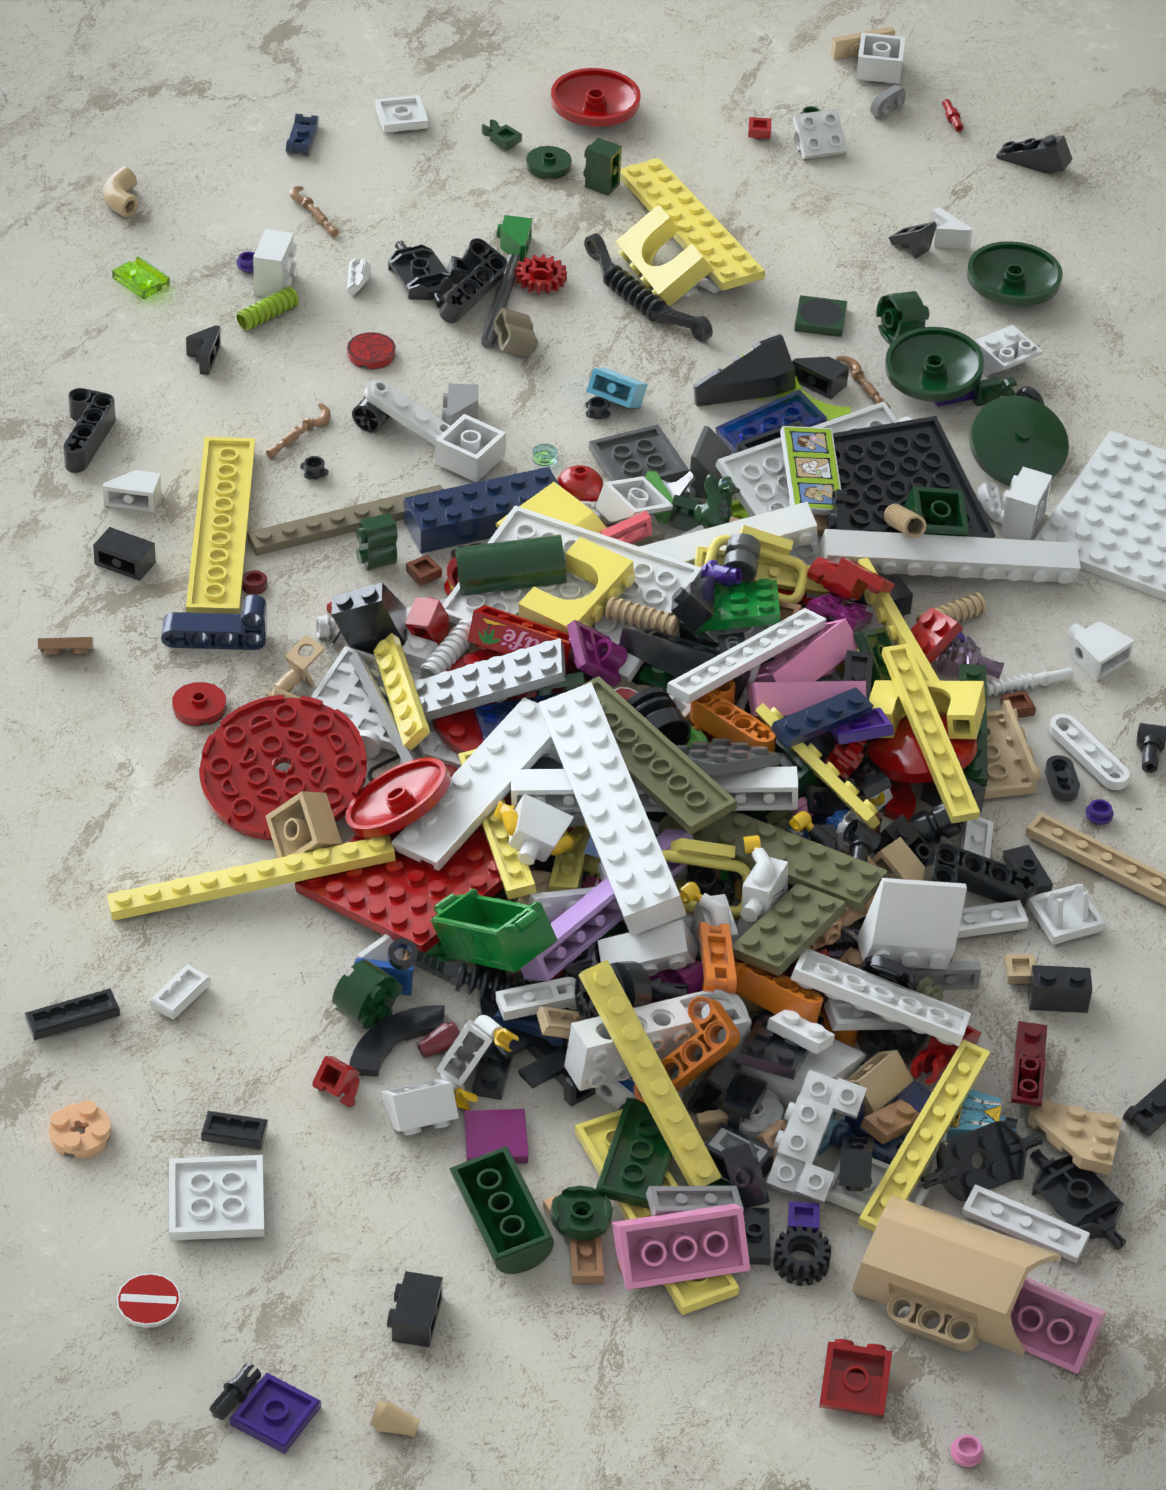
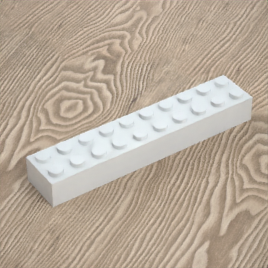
M592 683L539 702L545 723L630 935L634 936L686 916L678 889Z

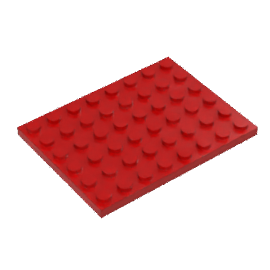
M445 764L452 777L458 768ZM511 792L504 798L506 805L510 806L512 805ZM482 824L439 871L434 869V865L424 860L420 863L394 851L396 861L295 882L296 892L382 935L387 934L392 940L400 938L411 940L416 945V948L423 953H426L440 941L430 921L437 915L433 909L437 903L451 893L454 895L466 894L471 889H476L481 896L492 898L504 888ZM574 827L567 828L568 834L574 830ZM404 828L393 833L387 834L390 836L391 842L401 833V831ZM355 835L347 842H356L370 838Z

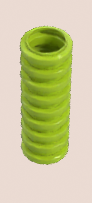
M288 286L238 311L236 314L237 322L243 330L248 331L298 306V294L292 287Z

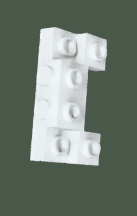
M809 1070L796 1103L790 1102L786 1110L784 1119L788 1120L785 1131L779 1130L773 1147L778 1150L766 1181V1186L783 1193L798 1195L824 1204L835 1173L815 1166L814 1162L833 1112L856 1119L867 1088L841 1078L836 1080Z

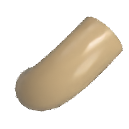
M121 167L114 172L105 182L103 196L107 206L125 218L131 217L138 207L137 197L128 193L137 185V178L128 167Z

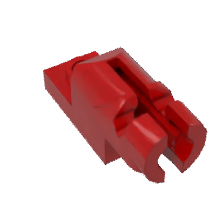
M818 557L813 561L807 572L808 579L823 585L825 589L844 600H859L865 589L875 594H879L880 591L891 593L895 585L859 563L843 557L839 563L829 561L824 557Z
M967 1025L962 1040L976 1044L982 1032ZM932 1036L927 1048L920 1051L913 1060L910 1067L911 1075L917 1079L923 1072L929 1074L933 1071L932 1075L926 1078L924 1084L931 1085L940 1080L959 1046L944 1044L937 1037Z

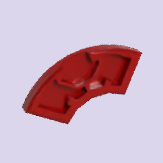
M889 779L892 784L889 789L893 798L887 803L884 809V816L895 821L903 814L911 823V816L914 815L916 807V797L911 789V784Z

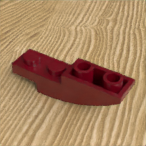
M1018 1021L1012 1065L1011 1103L1042 1106L1048 1025Z

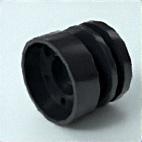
M649 687L639 691L627 700L632 707L673 744L684 745L691 734V726L681 711L677 709L676 704L664 688Z
M636 961L611 963L610 965L632 1007L636 1008L651 1004V983L643 966ZM598 963L584 965L575 981V1004L582 1020L600 1016L579 977L582 971Z

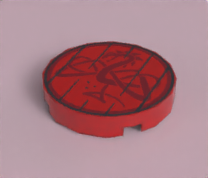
M376 332L358 334L352 337L347 346L349 360L358 367H361V365L367 366V369H378L389 365L396 354L394 341L387 335Z

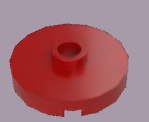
M189 683L176 690L172 697V709L175 717L184 724L201 726V723L208 722L209 725L221 719L226 712V695L222 689L211 683Z

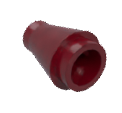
M453 1021L449 1023L443 1022L424 1039L416 1043L418 1050L424 1059L431 1055L446 1052L458 1037L460 1031Z

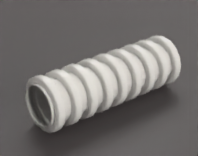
M461 620L444 641L441 642L439 647L435 649V652L430 655V658L421 665L420 671L425 678L438 675L441 672H447L446 669L450 670L451 665L455 664L470 645L473 644L468 641L470 621Z

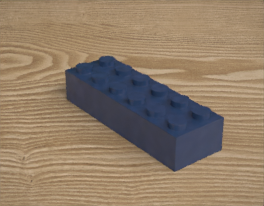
M550 467L406 497L404 498V523L420 554L490 539L498 529L495 524L507 516L514 506H521L551 483L555 482L558 485L559 483Z

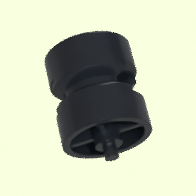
M365 396L352 411V418L355 424L360 429L369 433L377 432L390 417L368 402Z
M943 802L932 806L931 812L923 810L911 816L913 827L931 847L940 843L942 836L948 839L962 833L960 822L951 823Z

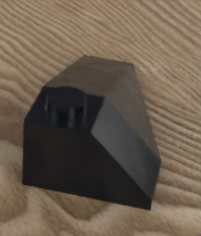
M779 334L757 342L752 346L753 350L742 357L740 355L732 359L733 363L723 370L718 368L693 385L695 405L704 406L773 397L796 389L795 368L783 336Z

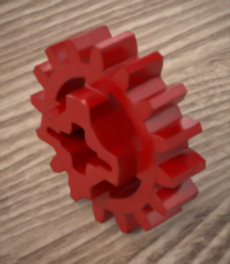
M542 254L541 258H538L536 255H533L532 259L525 257L524 262L519 261L518 267H516V283L521 284V289L528 288L529 293L534 290L537 291L538 295L542 291H545L547 294H550L551 290L558 292L559 287H564L565 282H567L566 265H562L561 260L554 261V256L546 258L545 254Z
M867 740L840 745L837 743L826 757L824 764L826 765L830 762L840 772L838 778L843 781L846 780L864 757L861 751Z

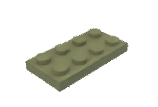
M797 883L732 945L734 958L780 976L846 912V902Z

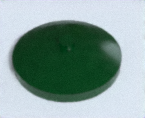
M1014 241L996 242L979 248L971 255L967 268L968 281L977 293L993 302L1009 306H1032L1048 301L1058 293L1063 276L1059 262L1050 253L1037 246Z
M923 327L902 334L889 346L885 358V371L891 384L903 394L923 401H948L969 393L980 382L984 370V357L978 344L969 336L944 327Z
M1004 396L990 401L977 413L970 428L969 443L974 459L986 474L1008 486L1011 485L1014 475L1018 476L1023 467L1052 475L1053 479L1060 472L1068 456V435L1060 419L1048 407L1027 397Z

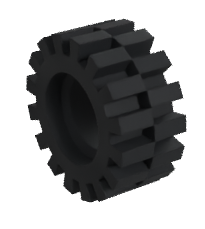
M802 1225L797 1226L796 1231L790 1227L787 1228L786 1234L782 1231L779 1234V1239H776L773 1258L775 1271L779 1270L778 1275L781 1278L787 1276L786 1282L792 1284L794 1279L797 1280V1286H802L803 1281H806L808 1286L813 1285L814 1279L820 1282L822 1276H826L828 1273L831 1244L828 1245L829 1239L826 1236L822 1238L821 1231L817 1230L815 1234L812 1233L813 1227L808 1226L807 1231L802 1230ZM795 1251H805L813 1255L814 1258L803 1261L794 1258L790 1254Z

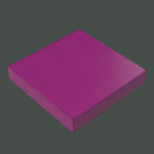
M525 1109L464 1111L467 1161L507 1146L515 1163H528Z

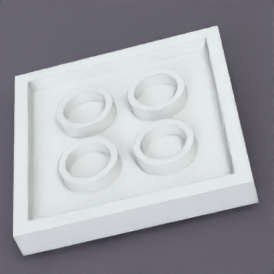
M263 1155L169 1159L170 1241L265 1237Z

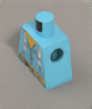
M971 1089L947 1131L946 1140L998 1120L1006 1121L1016 1132L1018 1119L1000 1116L1002 1105L1000 1098Z

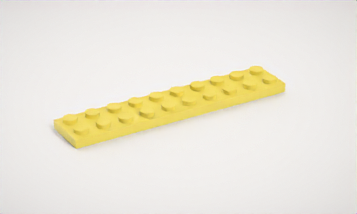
M660 158L650 159L647 162L636 165L632 164L621 169L620 180L649 211L660 205L678 226L680 231L673 238L685 250L689 245L693 244L714 269L708 276L722 291L765 279V270Z
M204 437L186 612L240 614L255 456V438Z

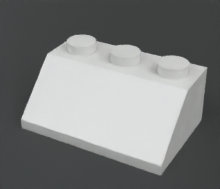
M682 919L662 924L634 936H631L630 933L601 939L598 940L601 962L608 960L611 964L622 961H636L643 966L648 977L656 975L659 971L667 969L678 970L686 967L687 964L695 963L698 942Z

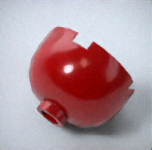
M584 465L568 467L557 478L559 485L579 501L597 502L604 485L599 473L591 467Z

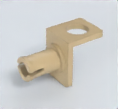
M305 635L285 655L290 665L289 670L274 686L290 692L300 681H304L310 687H313L315 684L307 668L324 652L323 646L308 635ZM304 646H312L314 648L313 653L309 657H301L299 655L301 648Z

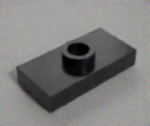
M1030 845L1003 851L1002 858L1007 865L1028 872L1037 879L1039 887L1035 894L1052 891L1053 883Z
M208 1111L201 1132V1141L261 1150L268 1128V1119Z
M750 1142L723 1149L722 1153L731 1185L737 1186L743 1207L750 1208L770 1202L754 1143Z
M743 1207L750 1264L770 1265L769 1208Z

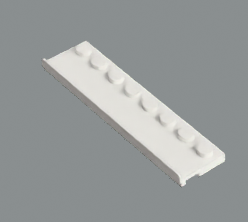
M523 698L453 774L449 788L442 799L425 815L406 826L392 841L394 851L420 863L424 860L434 865V869L438 871L446 864L481 825L482 821L497 807L499 801L505 798L511 791L512 770L531 769L553 744L538 703Z

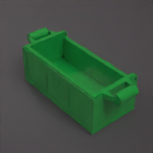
M471 889L466 894L454 895L451 893L433 907L437 915L430 920L447 957L514 973L558 940L541 902L535 901L531 905H526L519 902L481 896L476 889Z

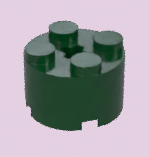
M916 291L892 293L882 296L878 301L876 317H881L882 324L878 325V329L883 339L887 342H893L899 336L911 330L925 327L926 320L929 319L930 315L928 307L923 305Z
M360 960L351 966L354 971L349 976L344 974L335 987L332 1002L337 1006L335 1009L361 1028L369 1029L393 1014L391 1008L396 998L402 992L403 985L369 960Z

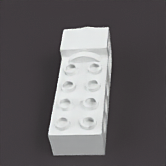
M721 990L696 992L633 1008L660 1061L699 1032L688 1015L689 1003L698 996L718 1001L727 1014L733 1017L732 1021L740 1033V1041L726 1056L736 1061L737 1053L751 1030V1019L741 998L736 994H728ZM708 1004L702 1008L703 1019L710 1013ZM600 1016L571 1024L564 1066L579 1091L597 1088L601 1085L617 1081H624L632 1077ZM722 1029L718 1034L719 1043H722L726 1038L725 1029ZM698 1047L695 1051L694 1057L696 1061L702 1058L703 1050L701 1047Z

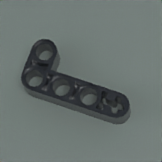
M474 238L470 241L462 256V262L472 272L448 293L439 310L440 317L448 323H455L460 320L496 286L508 266L506 258L482 239Z
M85 388L73 389L68 395L70 417L78 421L63 445L65 468L72 473L82 472L88 467L116 421L114 397L108 393Z
M947 843L937 846L926 862L923 881L966 884V891L999 903L1020 900L1023 907L1026 906L1028 900L1039 887L1037 879L1028 872Z

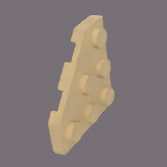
M1042 1099L1041 1107L1031 1106L1027 1122L1034 1129L1040 1127L1047 1134L1046 1140L1060 1152L1067 1151L1073 1156L1072 1162L1079 1168L1110 1175L1122 1118L1115 1117L1109 1113L1088 1111L1080 1106L1058 1104L1050 1099Z

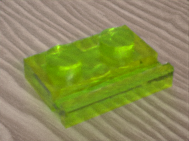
M139 256L136 257V261H128L112 270V278L143 300L162 290V286H170V277Z

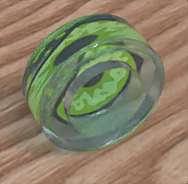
M539 444L533 448L532 460L539 466H552L557 462L558 451L553 445Z

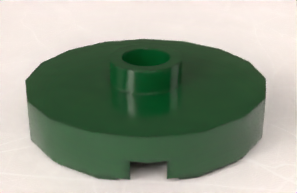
M540 146L528 153L526 157L527 170L539 178L546 179V176H552V179H557L570 172L572 158L562 148Z
M581 1185L562 1190V1194L557 1197L555 1196L552 1200L550 1210L552 1225L556 1230L570 1239L581 1241L595 1239L605 1234L611 1226L613 1214L611 1202L606 1196L604 1198L599 1194V1190L593 1187Z

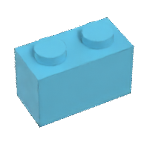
M593 368L586 392L628 408H641L648 384L607 368Z

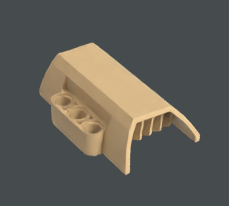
M891 1195L861 1262L852 1292L886 1305L888 1315L898 1328L962 1352L972 1351L978 1345L979 1340L1023 1355L1025 1348L1015 1334L1010 1313L1028 1272L1047 1262L1056 1261L1060 1263L1062 1256L1050 1250ZM911 1307L908 1316L904 1318L897 1317L900 1309ZM931 1318H940V1323L937 1327L932 1329L926 1327ZM960 1329H970L966 1338L956 1339V1333Z

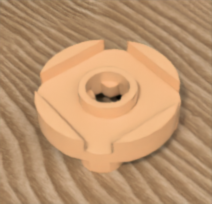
M91 1100L66 1106L54 1112L50 1117V1142L53 1148L64 1156L66 1152L74 1154V1158L78 1159L92 1157L103 1151L107 1146L106 1141L111 1137L110 1119ZM77 1128H85V1133L83 1134L73 1131Z

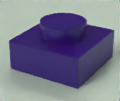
M789 1201L787 1228L792 1227L796 1231L797 1226L802 1225V1230L807 1231V1227L810 1226L813 1227L812 1233L815 1234L820 1226V1203Z

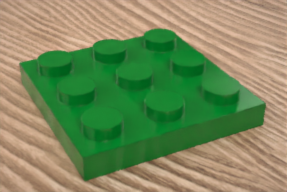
M763 578L756 582H741L732 587L715 585L714 615L700 627V632L771 625L780 622L777 580Z

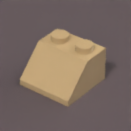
M302 791L265 816L278 858L314 851L319 848L342 845L326 793Z

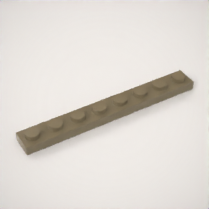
M441 485L431 486L247 532L248 541L254 553L258 556L355 532L356 529H359L360 520L390 513L394 521L403 520L404 498L438 491L443 488Z

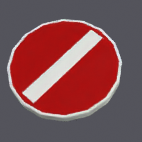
M155 1273L139 1274L128 1279L120 1287L116 1297L117 1310L122 1318L134 1326L143 1328L158 1327L169 1322L177 1314L181 1304L180 1290L176 1284L166 1276Z

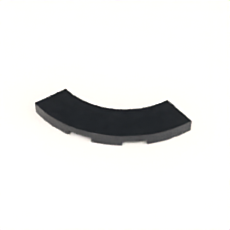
M445 1005L410 1008L378 1022L357 1043L350 1058L349 1066L360 1072L359 1076L378 1077L384 1060L392 1052V1048L403 1040L409 1041L417 1037L426 1036L444 1022Z

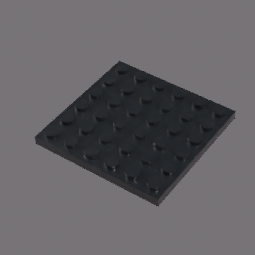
M937 416L833 433L841 490H847V530L902 533L885 522L884 512L892 504H899L905 507L913 486L963 490L969 527L967 537L995 538L996 534Z

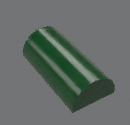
M561 534L455 548L461 596L567 583Z
M507 1146L449 1168L491 1258L500 1272L517 1274L528 1271L538 1266L550 1255L554 1246L553 1237Z

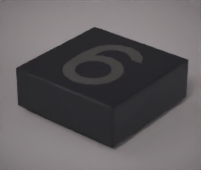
M744 632L717 635L718 648L722 651H727L745 641Z

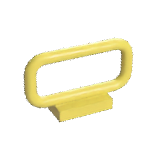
M743 525L738 534L745 533L757 538L761 544V557L796 568L799 576L794 593L792 595L778 593L781 602L797 604L805 594L809 579L807 578V565L801 559L789 555L794 541ZM730 535L718 536L712 540L707 551L705 564L709 560H716L720 547L727 544L729 537H731Z
M680 838L671 841L670 850H661L667 862L734 871L741 875L743 884L751 872V869L745 863L731 860L735 858L736 846ZM742 896L739 905L729 906L733 918L741 917ZM692 900L689 904L683 903L685 911L694 912L697 901Z

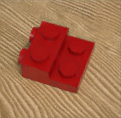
M835 1339V1342L828 1341L819 1408L884 1418L893 1351L886 1350V1347L880 1344H867V1347L856 1346L853 1341L847 1339Z

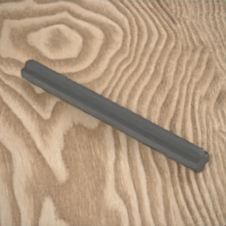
M510 254L507 258L508 266L500 279L481 337V344L484 347H492L495 343L497 334L494 330V319L501 307L506 309L515 281L516 267H518V262L520 261L518 254Z

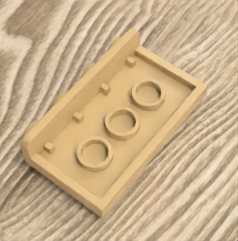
M1009 700L1002 702L1001 710L987 712L988 781L987 787H984L986 788L984 799L1035 794L1037 782L1041 781L1040 767L1034 763L1033 750L1031 746H1027L1025 730L1019 726L1017 710L1012 708Z

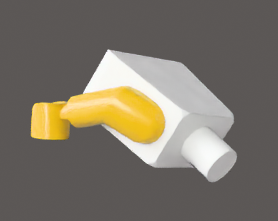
M525 793L516 808L514 805H504L502 801H499L494 813L497 819L503 821L506 833L510 835V847L520 851L518 860L525 865H532L535 859L543 862L550 855L558 856L565 851L572 852L580 839L578 837L575 838L572 834H568L567 831L573 816Z

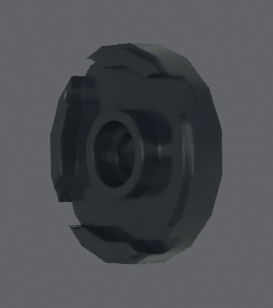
M869 956L864 959L861 966L863 971L914 991L919 982L918 976L910 968L889 958Z

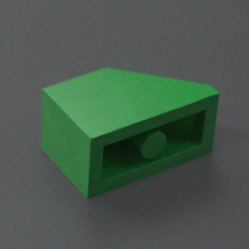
M504 215L503 223L498 224L497 238H501L500 248L508 255L518 254L520 262H524V258L528 254L532 238V218Z

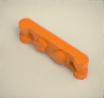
M699 922L698 939L700 941L704 973V992L725 990V993L735 994L737 977L729 924L721 923L719 926H709L707 922Z

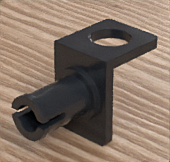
M852 778L842 781L845 783L848 780L855 786V781ZM812 785L805 787L807 806L810 813L833 816L837 810L849 809L830 788ZM861 792L856 795L862 802L868 799ZM814 793L821 797L822 808L815 804L813 799Z

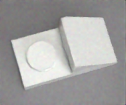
M940 207L932 210L931 222L935 221L937 225L934 247L970 248L972 228Z

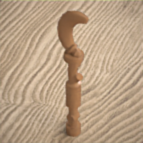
M303 186L291 188L289 191L291 199L302 203L305 209L310 210L313 213V217L321 225L325 226V229L328 230L332 237L337 236L339 230L332 226V223L328 222V218L319 207L315 208L313 206L314 201L312 198L302 197L299 194L300 191L304 190Z
M848 356L836 357L837 361L843 362L853 369L851 377L855 381H860L859 385L863 386L864 391L872 400L876 401V404L884 402V399L879 396V392L864 378V372L861 370L859 362Z
M319 403L318 407L321 409V416L319 418H305L300 428L295 426L294 430L283 437L280 443H277L275 447H270L266 451V455L273 459L278 455L277 452L295 442L299 435L303 434L306 430H312L314 427H322L328 424L331 419L329 408L323 403Z

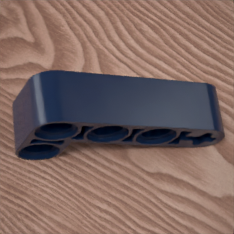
M259 595L245 597L242 605V614L168 613L163 619L161 641L164 645L171 648L259 650L266 643V600Z

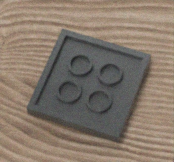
M658 424L589 441V450L610 481L645 477L647 471H656L661 480L668 483L680 480L689 473L688 467Z
M714 738L712 743L703 741L692 742L690 747L676 745L704 772L714 776L779 765V753L768 751V747H748L746 742L729 743L727 738Z

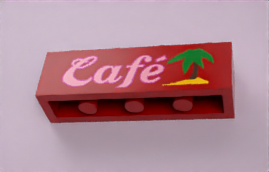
M487 605L473 611L468 641L476 644L479 649L495 650L501 652L500 655L502 656L519 649L542 644L545 641L561 638L565 652V674L576 668L573 648L569 642V633Z

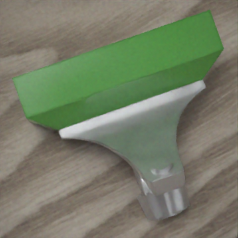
M647 471L645 478L671 504L675 494L694 499L696 491L694 488L689 487L695 480L691 472L675 483H667L661 480L656 471ZM673 505L672 510L654 514L658 523H668L671 515L676 510V506Z

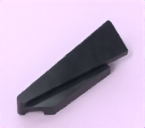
M623 627L619 645L624 647L627 653L677 678L725 652L658 630L646 628L641 632ZM750 670L732 679L735 683L734 705L738 703L745 689L746 682H748L752 671Z

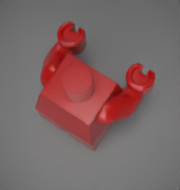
M324 1056L312 1086L319 1091H327L336 1097H340L342 1093H345L340 1098V1102L347 1107H353L360 1084L358 1078L360 1072L334 1056Z

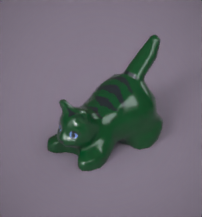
M709 474L705 479L704 485L707 501L695 507L694 517L699 525L711 528L729 523L731 516L733 517L732 496L740 492V489L735 487L730 476H725L717 481L714 475Z

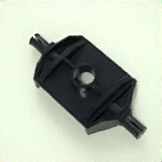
M397 241L395 244L397 251H394L388 259V270L390 271L393 268L408 289V299L433 300L436 306L441 308L445 300L442 296L453 288V278L431 248L423 244L407 247L404 241Z
M899 1029L904 1033L899 1035L892 1034L890 1032L892 1030H858L856 1039L861 1050L868 1054L867 1058L861 1063V1066L878 1052L892 1050L899 1052L906 1065L929 1037V1034L916 1033L911 1029Z
M998 1120L940 1143L936 1153L937 1169H934L935 1173L921 1177V1182H926L922 1186L927 1190L930 1187L942 1184L947 1192L958 1201H967L975 1184L990 1190L1013 1180H1022L1027 1150L1042 1145L1043 1141L1039 1140L1042 1137L1036 1132L1022 1138L1006 1121ZM976 1152L980 1153L983 1159L982 1165L978 1169L972 1165V1156Z
M1036 1149V1151L1034 1150L1030 1154L1029 1158L1040 1168L1031 1192L1033 1196L1038 1191L1068 1224L1089 1232V1239L1107 1238L1116 1250H1119L1126 1244V1240L1115 1230L1116 1223L1122 1214L1124 1203L1093 1171L1076 1166L1072 1162L1073 1156L1070 1155L1057 1160L1053 1158L1048 1160L1040 1149ZM1071 1190H1083L1086 1195H1076Z

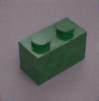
M597 138L591 145L586 147L584 152L586 167L583 172L586 188L609 196L620 185L622 146Z

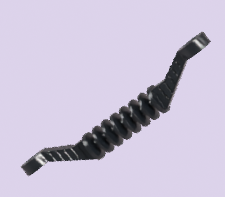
M594 233L585 238L584 246L588 255L594 259H599L603 283L625 301H628L631 306H634L651 321H664L690 328L693 336L700 342L712 337L713 328L706 317L691 316L673 310L657 294H653L650 289L641 284L639 280L629 275L619 265L611 262L605 242L599 234Z
M405 938L394 940L388 948L387 958L392 967L398 970H406L412 966H417L432 975H436L440 979L443 978L446 982H450V984L456 986L455 991L460 992L465 984L467 985L468 995H471L477 987L479 988L480 998H483L486 991L489 990L491 1000L494 1001L496 991L525 986L524 978L522 977L517 985H513V975H509L506 981L502 982L501 972H498L494 979H490V969H486L484 974L479 976L478 966H475L471 973H467V963L462 962L461 967L446 964L419 951L411 940ZM404 948L410 952L411 956L407 960H399L395 957L394 952L397 949Z

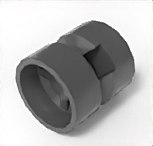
M739 533L732 535L727 541L723 566L740 568L742 572L741 582L750 583L757 575L758 559L761 550L759 540L752 535Z

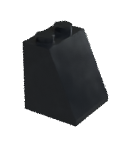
M383 583L369 585L332 596L331 615L350 648L374 654L373 651L378 643L385 640L391 633L400 639L402 646L406 643V607Z

